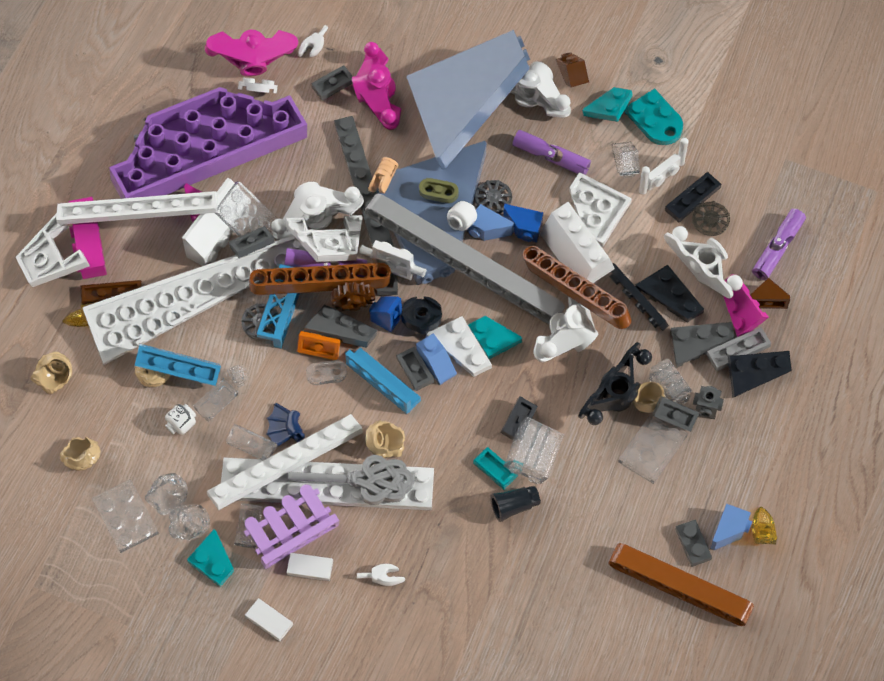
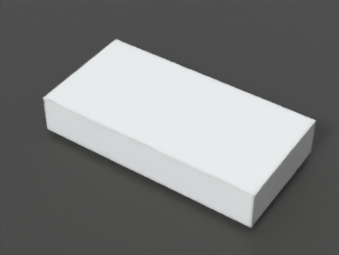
M290 553L287 575L330 581L333 559Z
M259 598L245 614L247 619L278 641H281L293 626L292 621Z

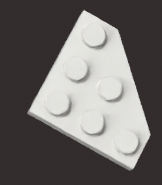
M579 172L570 186L574 207L578 216L600 246L603 247L631 204L632 198Z

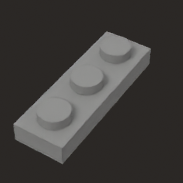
M762 327L708 350L706 355L715 370L718 371L729 366L728 356L756 354L771 347V342Z

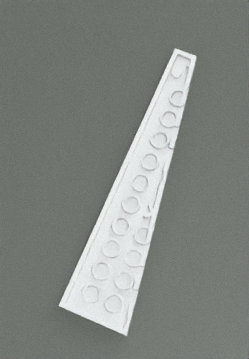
M292 235L275 241V243L247 256L238 258L234 255L82 307L103 365L139 347V344H144L248 288L249 277L254 270L279 268L280 264L284 265L287 248L307 250Z

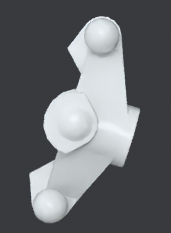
M536 61L529 65L530 69L510 92L515 95V101L524 107L542 106L547 116L560 118L569 116L571 113L570 98L564 94L560 95L552 80L553 73L551 69L542 62Z
M316 182L304 183L295 190L294 200L284 218L275 219L272 222L273 237L276 240H281L293 235L285 226L286 218L304 217L307 227L313 230L324 229L331 223L333 215L337 213L352 215L363 205V196L360 194L359 189L354 186L347 188L344 193L321 187Z
M683 226L675 227L672 234L668 232L664 234L666 243L699 282L727 298L733 296L732 291H737L742 287L743 281L738 275L730 276L727 282L723 280L722 260H726L728 256L717 240L709 238L707 244L684 242L688 236V231Z
M568 297L569 308L565 314L557 313L551 317L549 327L552 334L550 336L537 337L534 347L535 358L543 363L573 348L580 352L588 347L598 336L590 310Z

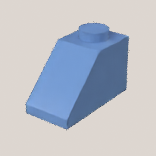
M480 204L476 209V221L467 229V232L474 238L486 241L512 236L514 233V222Z
M434 333L416 344V350L439 385L457 375L446 349Z
M726 504L712 541L711 549L716 550L742 539L744 532L749 533L752 521L749 520L751 512Z

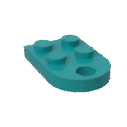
M655 88L629 104L624 110V113L643 134L655 144L670 145L678 141L682 135L683 120L681 116ZM670 130L675 135L667 136L664 132Z

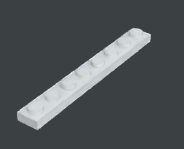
M216 191L60 203L57 206L56 221L58 225L217 213L218 195Z
M350 414L207 490V495L217 509L220 510L362 434L363 429Z

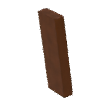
M142 281L80 285L81 305L88 306L141 288Z

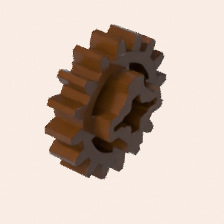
M348 282L345 283V286L338 285V289L333 288V292L330 293L332 306H335L336 309L342 308V311L346 309L358 311L361 309L360 307L367 308L368 304H373V301H375L374 287H370V284L364 285V282L360 284Z

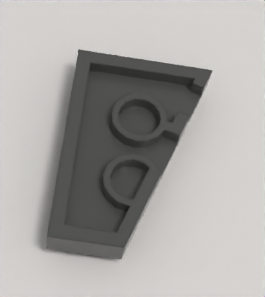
M325 304L304 327V332L338 338L343 343L365 348L374 340L378 331Z
M732 322L671 328L670 333L676 368L690 360H697L700 356L707 354L708 350L735 339Z

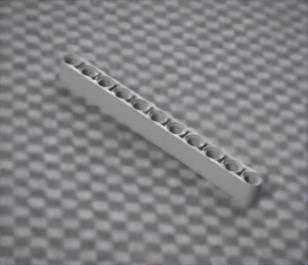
M375 194L366 207L365 213L372 220L543 322L550 324L551 317L557 313H562L565 309V305L559 299L386 196Z

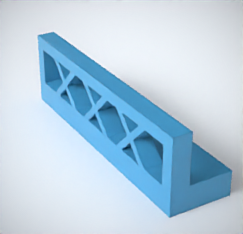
M282 264L279 266V268H292ZM301 278L295 279L298 282L304 281ZM278 279L275 280V282L280 283L283 282V280ZM287 293L281 299H278L276 294H270L257 331V337L272 340L275 348L282 349L300 293ZM279 306L281 313L272 317L270 309ZM273 323L275 326L274 334L263 332L265 326Z
M139 344L134 366L216 386L221 365L218 363Z
M359 348L355 353L350 349L345 353L346 365L406 414L421 401V397L362 348Z

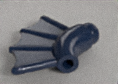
M274 403V410L267 417L269 429L266 435L272 441V449L277 448L291 438L296 442H300L305 438V434L298 423L300 413L296 410L290 411L278 403Z

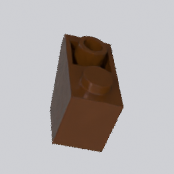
M571 52L561 55V58L556 59L566 85L572 88L589 83L584 59Z

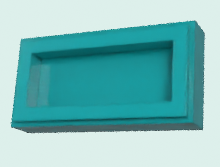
M486 447L473 460V464L503 490L518 477V472L489 447Z

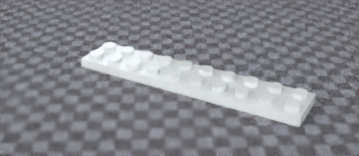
M224 458L221 483L264 460ZM308 462L291 472L349 474L355 470L361 471L363 464ZM407 467V470L413 474L414 485L400 502L383 501L379 505H369L361 497V488H354L348 485V483L288 480V473L237 501L282 503V498L286 495L292 496L296 501L301 498L300 488L307 484L313 490L316 488L319 490L320 494L317 496L323 505L432 510L434 468Z

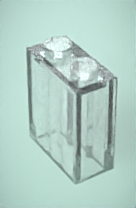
M526 417L520 422L504 467L508 468L513 474H521L527 477L532 483L542 484L550 475L565 434Z

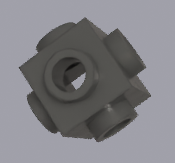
M701 386L700 393L695 392L693 405H697L695 411L699 412L698 416L715 419L717 410H722L724 399L720 398L721 390H717L713 386Z

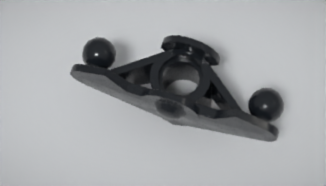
M636 342L625 353L616 367L613 366L603 375L599 388L586 401L578 417L583 419L586 416L588 422L595 426L603 421L601 411L613 410L621 412L629 408L631 403L637 398L638 389L641 386L639 382L634 383L633 358L635 356L640 365H648L652 360L651 352L647 349L640 350L641 344ZM628 367V374L623 373ZM620 389L625 393L620 395L614 393L612 390Z

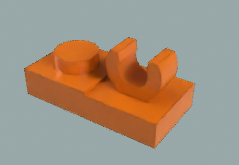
M304 331L300 332L297 352L337 361L340 339Z

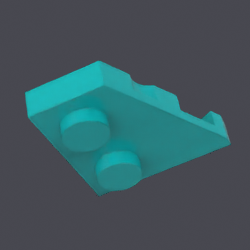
M483 316L468 324L488 359L522 343L520 335L487 316Z

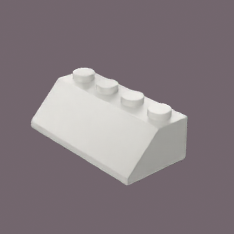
M229 178L225 180L217 191V213L200 214L182 237L186 257L201 266L208 265L216 260L220 249L228 244L229 237L232 233L238 231L241 221L247 218L251 212L250 199Z
M569 202L550 214L540 235L561 263L592 283L614 270L610 258Z

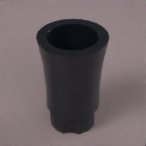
M535 486L522 487L490 495L491 506L499 522L518 513L530 510L541 503L539 492Z

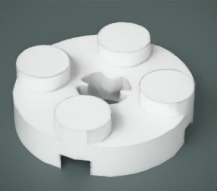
M243 77V81H239L238 89L242 90V87L246 86V89L249 91L269 93V89H273V93H277L278 85H274L275 81L262 79V83H256L253 78Z

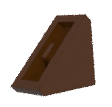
M767 278L750 294L752 299L757 300L760 304V309H788L790 303V295L770 278Z

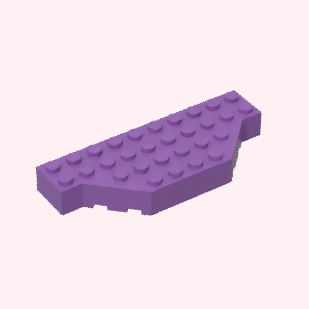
M219 87L148 115L145 126L140 132L135 148L128 160L109 167L111 181L121 199L167 195L184 188L186 183L192 185L307 138V123L290 95L274 102L266 100L262 102L253 99L252 96L242 93L227 92V89Z

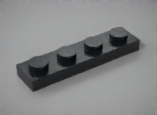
M613 263L614 270L611 271L609 276L616 285L620 283L624 287L622 292L628 299L633 297L637 302L635 304L637 309L642 314L646 312L650 316L648 321L654 328L659 326L664 331L669 326L667 321L617 265Z

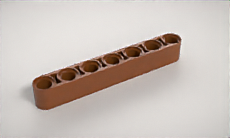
M530 246L523 251L524 261L532 273L614 327L625 329L630 326L632 319L627 306L623 302L540 248Z
M385 263L257 269L250 274L249 288L255 295L333 291V288L338 289V285L345 286V283L356 282V284L364 282V285L370 284V287H374V289L385 288L389 284L391 269ZM377 274H383L385 277H379ZM357 275H363L365 278H358ZM342 276L344 279H337L336 277ZM322 277L324 278V280L319 281L316 278ZM301 278L304 281L298 282L295 279ZM280 279L283 280V282L277 283L275 282V280ZM259 280V281H262L263 283H261V284H256V283H254V282Z
M623 543L616 545L608 562L615 570L738 626L746 625L754 608L753 603L745 598Z

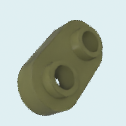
M426 178L419 184V193L425 199L443 203H453L458 199L459 189L452 182Z

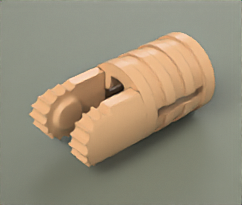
M388 157L382 158L369 184L368 191L375 192L378 188L380 193L385 194L398 168V163Z

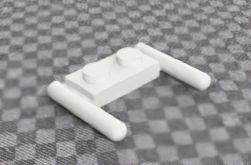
M687 138L680 140L678 155L676 153L651 172L647 166L642 168L639 187L640 194L644 195L647 193V189L651 190L655 186L659 187L668 176H673L679 171V166L685 164L688 147Z

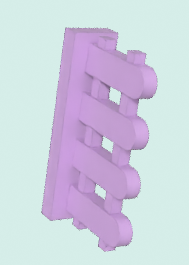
M303 485L300 488L301 498L295 501L292 496L286 495L282 498L283 509L276 511L274 507L267 506L263 511L265 519L258 523L254 517H249L245 520V528L247 530L244 531L246 537L251 536L258 548L255 550L257 555H263L261 563L265 570L289 556L290 553L296 552L339 526V519L334 513L330 516L328 514L331 512L329 506L325 508L317 495L320 492L317 488L313 490L310 485ZM303 503H306L313 514L308 519H306L299 508ZM285 514H288L295 525L289 530L281 519ZM315 521L318 522V524L311 527L310 524H312ZM268 524L276 535V538L271 541L262 529ZM297 532L300 533L298 536L293 538V534ZM278 543H281V546H279L278 548L275 549L273 547Z

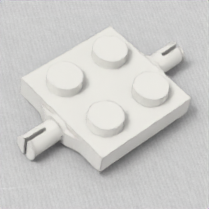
M377 240L374 242L372 249L364 245L360 248V254L369 256L373 263L387 264L391 269V273L411 280L413 274L422 277L426 274V269L416 266L413 254L406 249H398L392 247L387 242H379Z

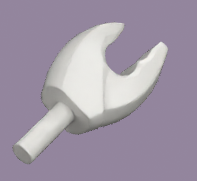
M324 25L319 33H313L301 43L298 51L299 57L309 47L313 48L310 52V57L316 56L322 50L324 45L323 35L328 29L326 25Z
M392 564L377 565L372 568V573H357V578H372V582L383 586H393L405 581V577H388L386 575L388 572L399 571V568Z

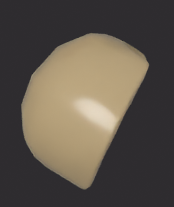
M642 383L638 389V396L633 401L634 406L641 412H653L660 396L665 397L664 389L659 383Z

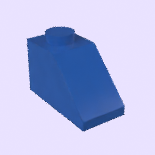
M504 204L503 217L514 222V233L517 238L525 242H538L544 212Z
M381 296L377 302H373L369 309L371 322L392 332L401 320V298L398 296Z

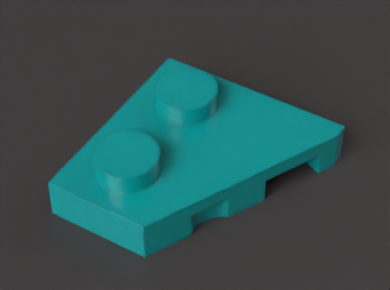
M613 87L583 108V116L618 122L633 96L632 90Z
M215 529L212 530L187 559L190 565L219 587L234 572V568Z

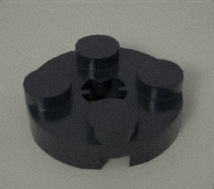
M424 296V299L412 297L403 304L401 321L409 329L417 331L420 335H425L440 325L442 321L441 305L431 297ZM418 313H426L425 316L418 315Z

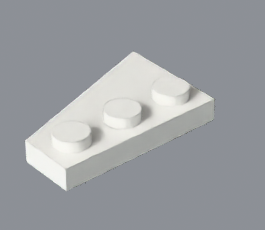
M463 316L426 334V337L434 333L447 353L473 377L492 368L491 362Z

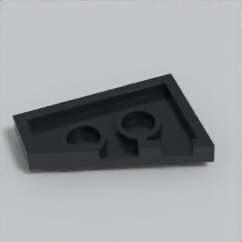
M669 265L664 266L635 284V287L640 292L643 291L653 301H658L666 306L668 311L687 323L704 313L702 305Z
M790 351L728 356L732 398L791 372Z

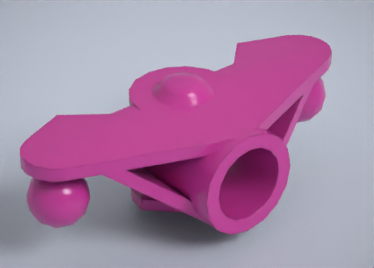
M246 30L242 33L240 39H232L222 31L207 39L205 52L211 57L221 55L240 69V74L243 76H257L267 71L266 66L284 54H291L298 46V39L295 35L278 30L272 38H265L257 30Z
M368 42L364 46V62L357 75L352 77L354 90L359 103L365 102L386 129L393 130L400 123L401 108L390 103V98L396 91V84L391 78L389 69L385 66L389 59L375 42Z

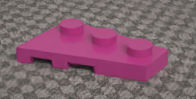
M744 283L739 290L732 291L733 296L731 298L723 296L737 337L753 331L769 318L766 312L761 311L757 300H753L749 295V289Z

